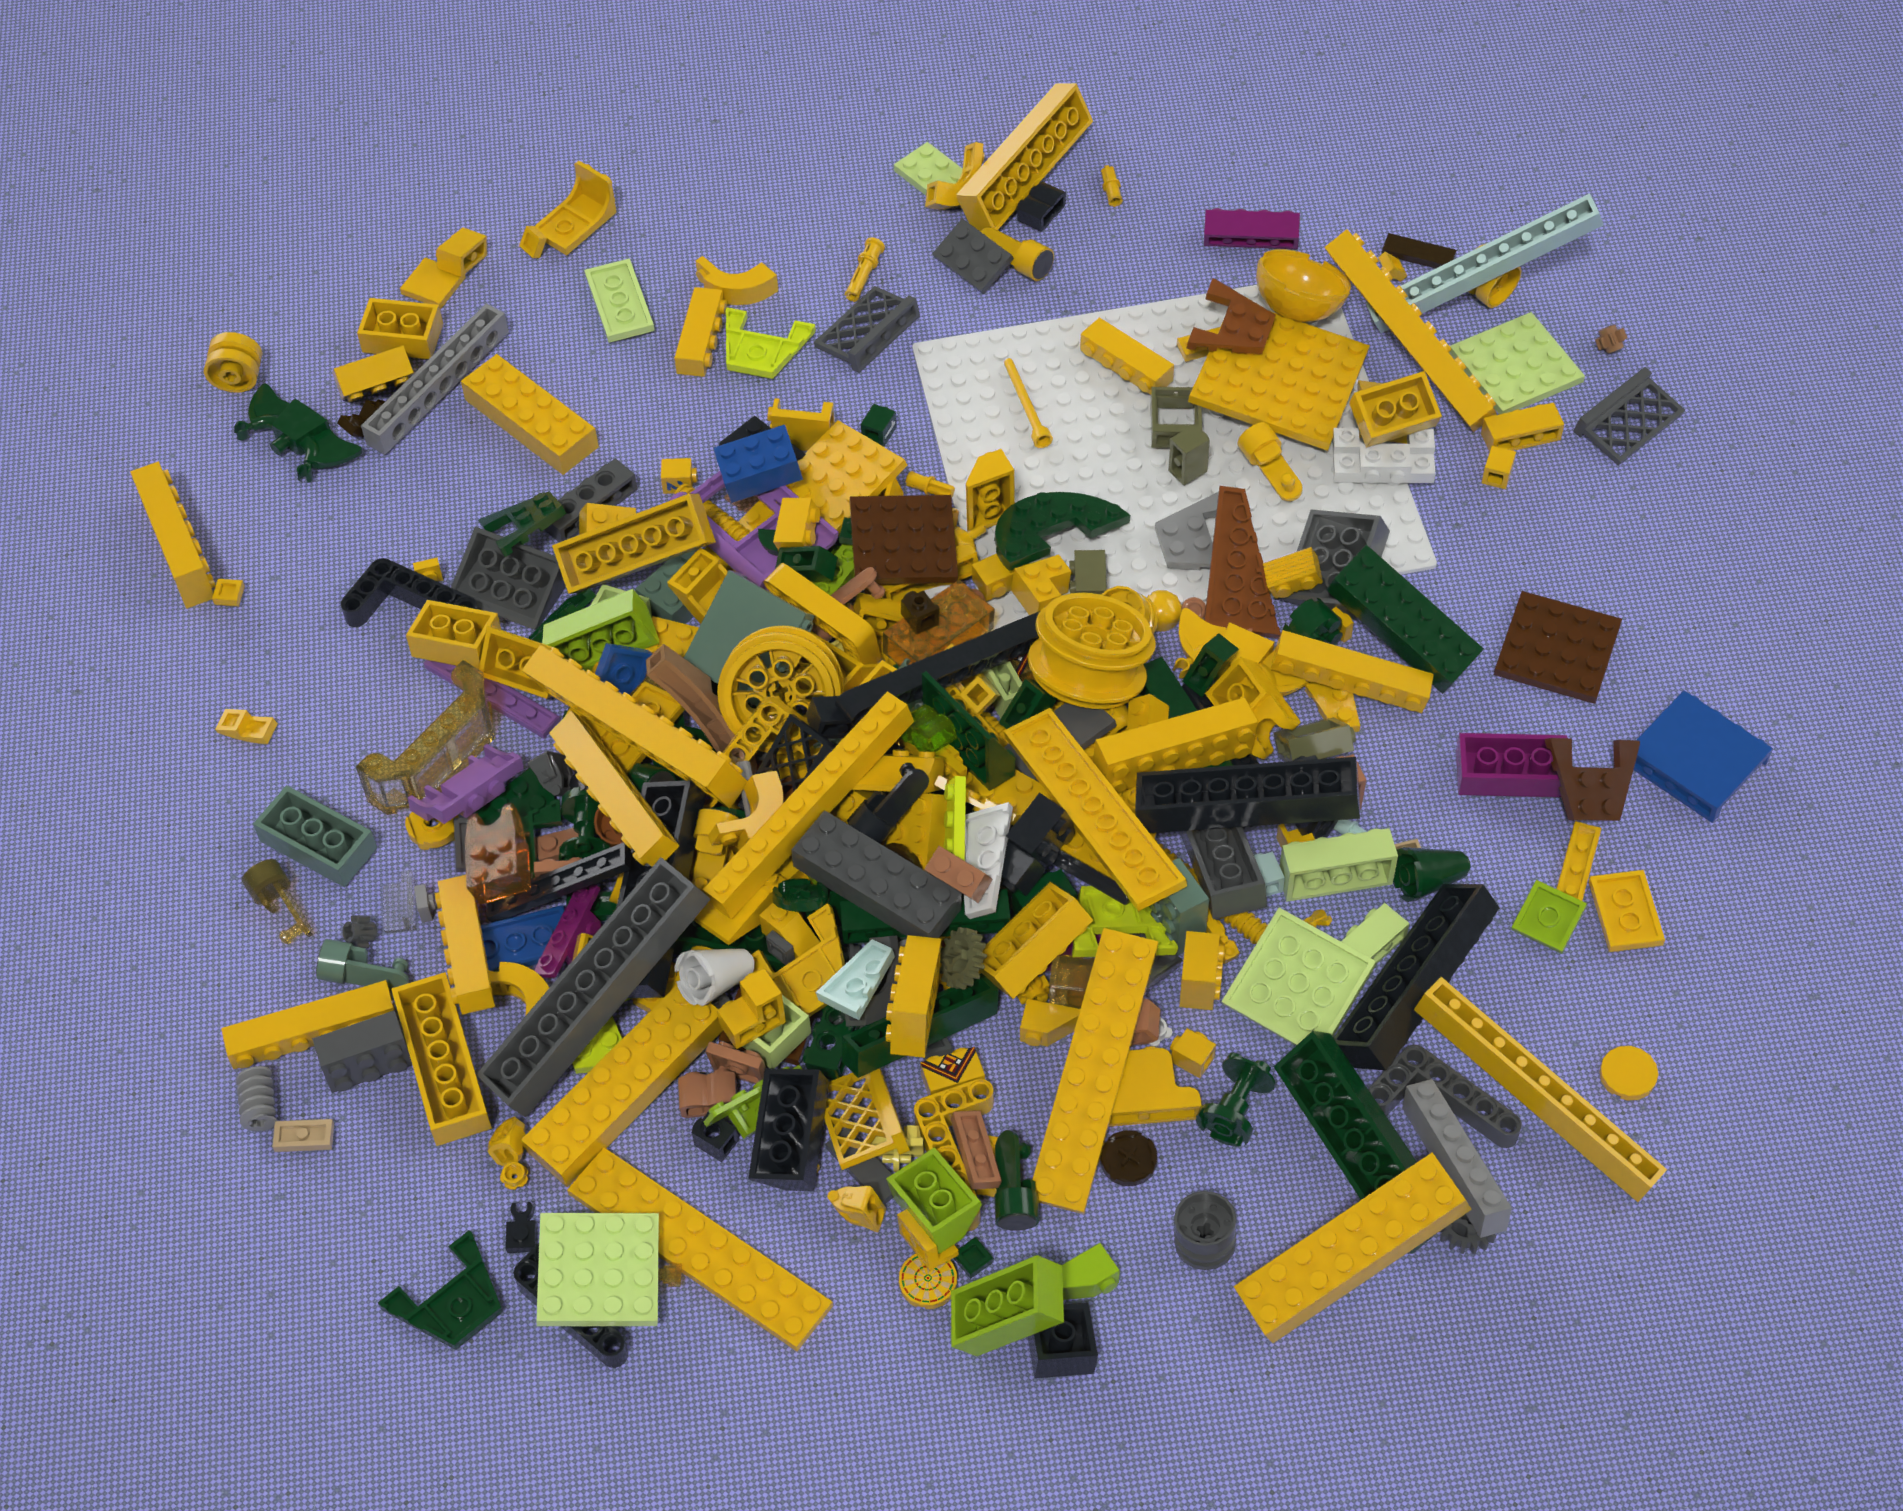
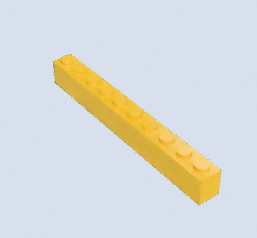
M1346 229L1324 247L1327 253L1421 369L1425 371L1426 375L1465 423L1475 432L1482 426L1485 417L1497 414L1494 409L1496 402L1488 393L1485 395L1481 393L1478 389L1481 387L1479 381L1473 374L1468 377L1463 371L1467 367L1458 356L1454 359L1449 352L1452 349L1444 339L1439 341L1434 334L1437 331L1429 321L1426 323L1420 318L1422 312L1414 303L1408 304L1405 300L1408 295L1400 285L1395 288L1390 282L1393 280V277L1385 267L1381 270L1376 263L1379 260L1371 250L1366 252L1362 246L1365 243L1357 233L1352 235Z
M888 691L707 884L703 891L711 899L710 903L712 906L730 919L743 908L791 856V849L825 810L830 813L912 725L914 720L906 703Z
M1440 977L1424 993L1414 1011L1634 1200L1639 1202L1666 1172L1667 1169L1445 979Z

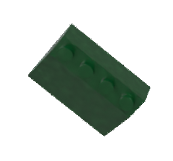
M927 671L923 672L924 724L960 752L963 765L989 791L1015 776L1016 758L1012 751L1005 749L999 743L997 737L992 732L989 733L982 726L981 721L966 710L960 700H956Z

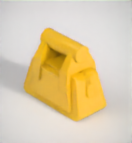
M847 1186L838 1190H831L828 1193L829 1201L847 1222L879 1232L887 1209L871 1186Z

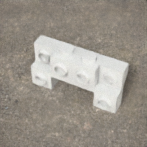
M1359 428L1333 429L1334 482L1434 483L1436 474L1434 429H1425L1407 435V444H1377L1367 448L1364 443L1359 442Z

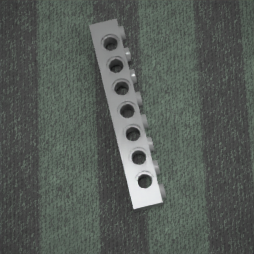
M486 303L361 425L366 445L386 455L509 333L505 313Z

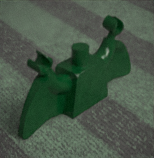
M266 383L257 389L251 399L248 409L250 423L238 421L234 426V433H237V439L240 441L248 438L250 430L269 429L274 432L276 438L270 444V447L277 455H281L287 449H290L297 455L306 454L303 461L304 464L297 467L298 481H300L302 477L306 476L307 483L313 480L312 468L322 469L337 466L362 454L361 446L337 437L331 431L326 418L296 398L291 403L280 399Z

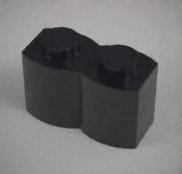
M1043 181L1037 186H1033L1029 196L1024 200H1020L1016 207L1017 221L1038 231H1043L1064 208L1066 192Z

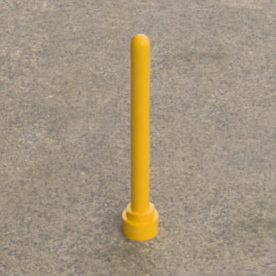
M1007 358L1004 361V365L1032 426V441L1037 448L1047 447L1053 441L1051 432L1041 424L1013 360Z

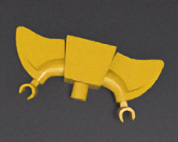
M1188 608L1182 609L1179 620V641L1187 659L1178 658L1172 670L1174 671L1177 668L1183 669L1179 674V678L1185 677L1202 647L1220 633L1239 648L1229 667L1239 657L1257 662L1282 696L1294 693L1310 682L1299 677L1271 670L1275 652L1274 641L1230 622L1226 630V627L1212 625L1204 621Z

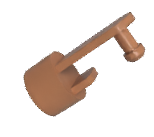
M869 567L830 596L844 605L866 587L874 599L882 598L885 594V589L874 581L877 572L873 567ZM847 603L845 606L854 612V607ZM813 623L812 631L826 641L833 638Z

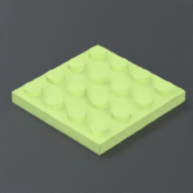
M1532 312L1450 345L1452 350L1449 353L1454 359L1458 356L1467 367L1463 371L1468 377L1473 374L1481 384V387L1478 388L1483 395L1488 393L1496 402L1494 409L1498 414L1512 412L1517 409L1520 410L1581 384L1585 379L1582 371Z
M1279 907L1221 1002L1223 1005L1295 1046L1312 1031L1330 1033L1333 1037L1377 963L1375 960Z
M540 1213L537 1326H657L659 1213Z

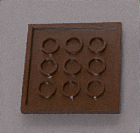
M951 495L850 496L854 577L866 568L873 567L877 572V576L874 579L877 584L958 583Z
M1521 591L1493 675L1596 704L1622 619Z

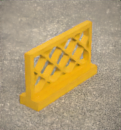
M880 1068L859 1078L852 1072L829 1082L828 1093L834 1090L839 1092L834 1099L827 1098L824 1119L842 1170L894 1149H897L899 1155L910 1151ZM866 1079L860 1089L852 1087L854 1082ZM846 1094L855 1095L850 1104L841 1102ZM863 1098L871 1099L867 1108L858 1106ZM837 1108L845 1110L840 1119L831 1117ZM853 1112L862 1114L857 1123L848 1121ZM869 1117L878 1118L873 1127L865 1125ZM843 1127L852 1129L846 1138L838 1136ZM859 1132L868 1133L863 1142L854 1140ZM876 1136L887 1139L886 1142L876 1146L871 1145ZM849 1147L858 1149L855 1154L844 1158V1154Z

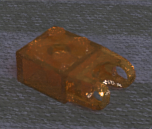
M513 803L505 804L499 819L488 826H485L483 819L479 817L478 813L468 817L465 839L466 888L480 905L531 890L529 845L525 840L520 815Z

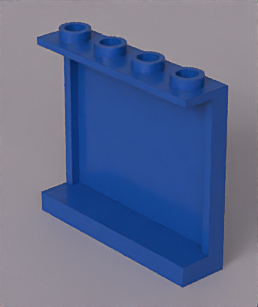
M1683 690L1637 739L1640 740V746L1633 770L1713 823L1719 817L1723 805L1761 764L1766 765L1768 763L1773 748L1764 740L1758 739L1747 732L1741 725L1735 724L1724 717L1719 711L1703 703L1698 697Z

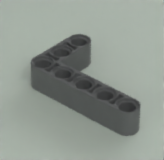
M1409 1045L1394 1060L1393 1064L1368 1089L1374 1099H1381L1385 1102L1378 1103V1105L1387 1116L1404 1098L1406 1086L1430 1080L1432 1077H1438L1442 1081H1433L1456 1116L1501 1148L1513 1147L1518 1141L1522 1122L1515 1113L1419 1045ZM1408 1061H1416L1419 1064L1414 1065L1409 1063ZM1394 1079H1395V1080H1399V1081H1401L1402 1083H1401V1084H1395V1083H1393L1391 1080H1394ZM1454 1094H1461L1465 1098H1458ZM1478 1111H1485L1489 1115H1481ZM1501 1128H1508L1512 1132H1505Z

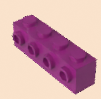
M1220 208L1206 210L1204 246L1298 249L1300 213H1294L1293 211L1270 212L1269 210L1247 211L1245 209L1234 211Z

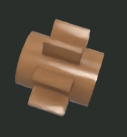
M1613 324L1598 331L1600 337L1595 339L1599 350L1605 349L1608 354L1624 347L1622 341L1627 339L1624 328L1617 329L1616 325Z

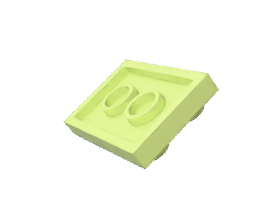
M928 142L894 164V171L925 196L927 184L937 180L955 184L962 174V168Z

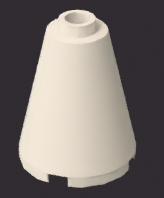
M745 949L689 950L683 952L677 958L675 964V972L679 971L680 980L676 981L678 989L689 1004L707 1005L737 985L748 974L752 973L755 965L754 958Z

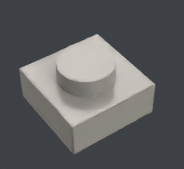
M425 884L414 886L417 909L422 923L433 921L431 910L436 909L433 893L428 894Z

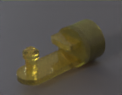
M276 859L261 861L245 872L241 881L255 904L263 905L268 911L275 913L278 909L273 901L281 897L297 922L286 931L282 930L279 933V938L284 944L289 945L293 942L292 939L302 932L308 937L314 935L312 927L288 889L291 882Z

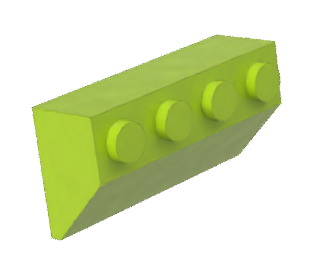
M634 589L543 626L542 644L559 649L565 656V659H573L585 671L588 669L591 671L594 665L600 661L606 643L646 649L659 644V638L647 605Z

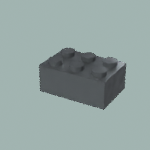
M395 1010L312 1038L321 1069L332 1093L349 1090L357 1084L372 1082L383 1075L401 1072L407 1067L412 1066L405 1037Z

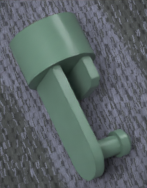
M325 939L318 956L316 976L319 980L339 984L351 983L361 986L386 980L389 990L392 992L391 988L409 983V978L404 973L407 970L408 962L403 958H396L392 964L393 969L367 964L368 952L365 948L355 947L352 943Z

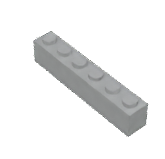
M1433 1079L1406 1086L1402 1109L1429 1154L1433 1152L1468 1202L1472 1210L1466 1213L1479 1237L1482 1238L1507 1231L1512 1207Z

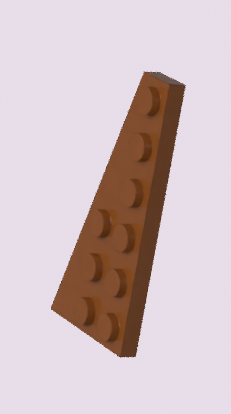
M1219 486L1204 621L1226 628L1230 622L1246 630L1252 629L1253 633L1262 637L1279 639L1281 632L1277 625L1275 608L1266 583L1263 560L1259 552L1258 539L1251 520L1252 515L1246 491L1242 488Z

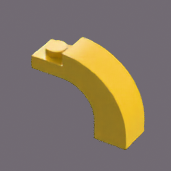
M974 142L965 146L962 174L955 184L938 180L927 184L925 207L945 210L960 205L956 194L981 167L985 156L983 152L984 144Z
M704 256L695 260L696 276L701 283H704V288L722 290L723 300H727L729 305L757 303L778 292L777 274L762 262L746 272L730 274L719 270Z
M951 643L946 649L954 647L955 645ZM983 673L955 684L961 691L959 695L978 714H982L1000 696L997 689Z
M777 771L755 774L749 778L743 788L749 801L750 815L743 819L717 823L708 835L711 845L722 844L723 846H728L737 842L739 849H741L783 804V790Z
M500 962L499 972L489 970L493 996L510 995L519 998L526 1004L525 1016L549 989L548 984L538 973L521 964Z

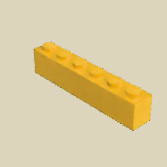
M1282 630L1277 641L1271 670L1283 674H1289L1310 682H1316L1334 689L1344 690L1358 696L1368 697L1419 713L1423 712L1430 698L1434 675Z
M466 874L438 881L439 892L434 894L437 908H442V911H438V918L441 928L445 927L444 930H441L443 945L448 946V949H444L447 966H452V968L447 969L450 985H455V987L450 988L453 1004H459L462 1015L493 1008L495 1003L471 876Z
M384 980L221 1028L227 1057L234 1070L237 1068H247L254 1063L265 1060H275L288 1053L305 1051L309 1047L314 1046L312 1038L394 1011L395 1007L387 981Z

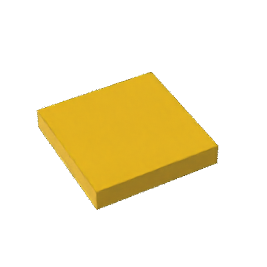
M425 257L400 287V292L402 295L423 303L437 304L441 309L466 276L464 274L462 277L440 270L437 268L436 261Z

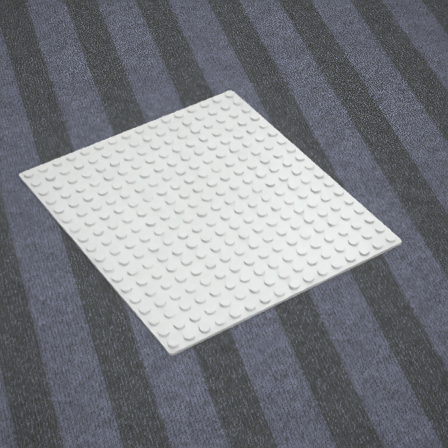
M1257 285L1233 289L1265 309L1276 313L1263 300ZM1206 294L928 340L912 345L947 483L955 488L952 502L954 508L959 511L958 524L960 528L967 531L966 482L977 458L998 449L1003 450L1014 468L1015 503L1040 492H1073L1091 495L1117 504L1131 515L1130 523L1091 539L1075 525L1043 537L1042 539L1051 546L1050 555L1033 562L1059 554L1069 567V561L1074 560V550H1105L1106 590L1116 586H1125L1145 597L1156 590H1167L1177 595L1181 604L1188 598L1196 597L1201 599L1206 605L1210 568L1200 567V570L1167 568L1155 531V523L1217 493L1219 486L1242 488L1246 491L1252 515L1251 520L1254 532L1257 535V544L1263 563L1297 551L1310 510L1312 509L1381 516L1390 530L1382 559L1400 575L1436 568L1437 561L1408 483L1334 482L1333 441L1327 451L1275 433L1282 443L1281 455L1298 477L1303 487L1302 494L1298 499L1285 501L1279 497L1257 465H1252L1237 445L1241 434L1251 427L1252 424L1201 407L1202 431L1208 435L1210 440L1207 472L1188 484L1183 485L1168 471L1170 448H1151V395L1141 391L1139 387L1130 381L1124 380L1111 369L1105 368L1094 358L1085 355L1080 350L1081 333L1100 317L1174 364L1173 381L1167 387H1193L1207 356L1185 362L1177 346V338L1191 335L1193 327L1202 330L1220 327L1228 310V306L1206 300ZM1342 308L1322 320L1303 322L1353 339ZM1007 358L1013 360L1041 424L1051 432L1053 441L1047 447L1037 448L1032 441V426L1004 365V361ZM1363 365L1337 428H1358L1349 402L1354 392L1358 391V380L1369 381ZM1158 408V424H1194L1193 408ZM1359 438L1360 443H1364L1363 438ZM1387 441V442H1383V443H1380V444H1393V443ZM1216 517L1205 519L1212 542ZM996 525L987 528V532L974 540L978 561L996 554V544L994 541ZM1074 576L1070 577V581H1075ZM1069 583L1068 593H1065V594H1070V583ZM1012 591L1006 592L1001 597H995L986 601V605L981 609L984 622L991 626V631L1029 616Z

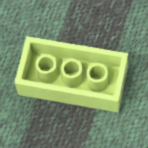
M1390 828L1381 830L1371 829L1368 832L1356 834L1345 833L1338 837H1320L1313 841H1295L1282 845L1280 868L1285 877L1283 892L1286 902L1393 885L1398 854Z

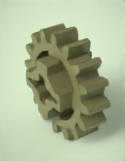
M958 927L957 931H951L950 939H944L946 946L941 948L940 974H943L941 981L946 982V986L965 990L967 986H973V978H980L979 969L985 968L983 960L987 957V954H984L982 950L985 949L986 943L981 942L983 936L977 934L976 930Z

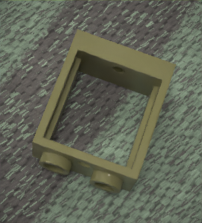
M1193 387L1151 388V448H1170V438L1193 425L1158 424V408H1193L1194 425L1202 431V408L1188 402Z
M1334 717L1297 726L1294 731L1284 729L1273 732L1278 758L1285 762L1293 761L1300 756L1309 757L1316 755L1318 759H1324L1354 751L1353 743L1356 742L1353 728Z

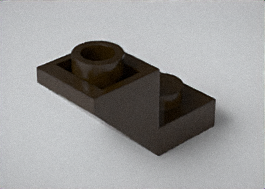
M380 399L377 401L366 400L359 415H341L337 424L351 436L364 437L361 425L385 401Z

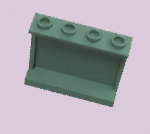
M728 570L684 659L718 684L722 668L729 655L745 637L766 627L782 625L793 626L810 632L815 615L806 613L748 580L741 573ZM769 651L760 654L766 667L769 668L772 665ZM781 661L776 664L778 671L782 673L789 672L788 663ZM754 671L751 673V677L755 682L761 683L765 681V676L762 672ZM740 682V690H753L748 684ZM751 697L747 700L755 706H758L761 702L756 697Z

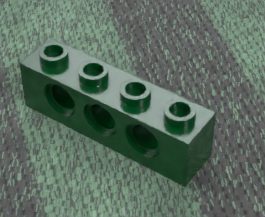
M827 1005L822 1008L823 1015L820 1022H816L814 1025L813 1041L811 1046H807L805 1049L803 1062L807 1069L820 1070L827 1079L835 1080L842 1077L846 1069V1065L842 1062V1036L860 1029V1026H846L845 1013ZM837 1019L844 1020L843 1023L839 1025L832 1024ZM829 1044L835 1045L833 1048L829 1050L824 1049V1047Z

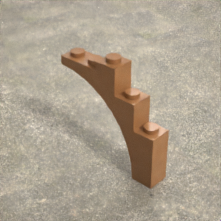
M663 644L646 660L647 676L666 690L688 712L705 733L716 752H723L735 735L722 717L718 697L712 693L711 678ZM740 748L731 750L732 754L737 758L745 756V752ZM756 752L749 760L753 775L756 774L757 765L760 762L756 757Z

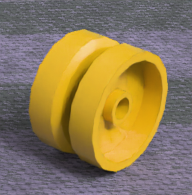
M224 332L217 334L210 341L203 370L205 378L211 385L227 392L241 393L252 389L256 385L263 355L261 347L255 340L240 333Z

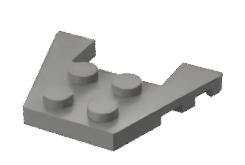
M1218 492L1155 523V531L1167 568L1200 570V567L1210 568L1213 542L1205 519L1216 517Z

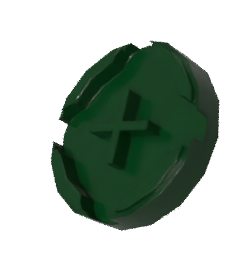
M805 878L784 880L778 884V888H773V903L777 907L788 911L808 912L817 910L828 902V889L821 882H817V885L811 884V880Z

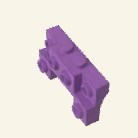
M486 744L483 746L485 756L479 759L473 755L469 756V766L440 785L442 793L426 785L424 787L426 797L419 800L412 795L409 796L410 811L427 821L435 818L443 824L458 814L467 818L506 791L504 782L524 769L522 757L514 752L505 753Z

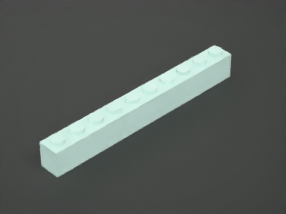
M1590 193L1401 285V288L1408 295L1405 300L1409 305L1414 303L1424 313L1603 226L1600 213ZM1366 302L1380 333L1389 330L1369 303Z

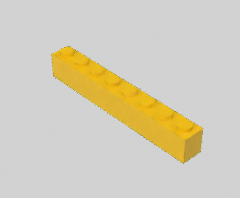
M571 710L549 732L555 741L553 746L562 755L566 756L564 759L566 764L574 771H577L575 774L576 778L582 784L589 787L586 790L587 793L595 801H599L598 808L603 814L611 818L609 821L610 825L617 832L623 834L621 840L630 849L635 851L632 854L633 857L643 866L649 864L652 867L660 857L666 860L679 847V844L589 723Z

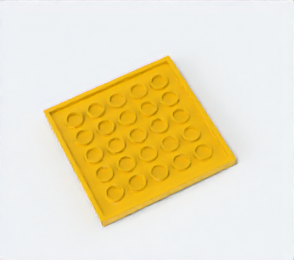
M1274 313L1276 317L1263 354L1231 352V349L1226 348L1209 351L1189 395V403L1252 425L1266 422L1275 433L1328 451L1333 439V429L1339 425L1370 345Z

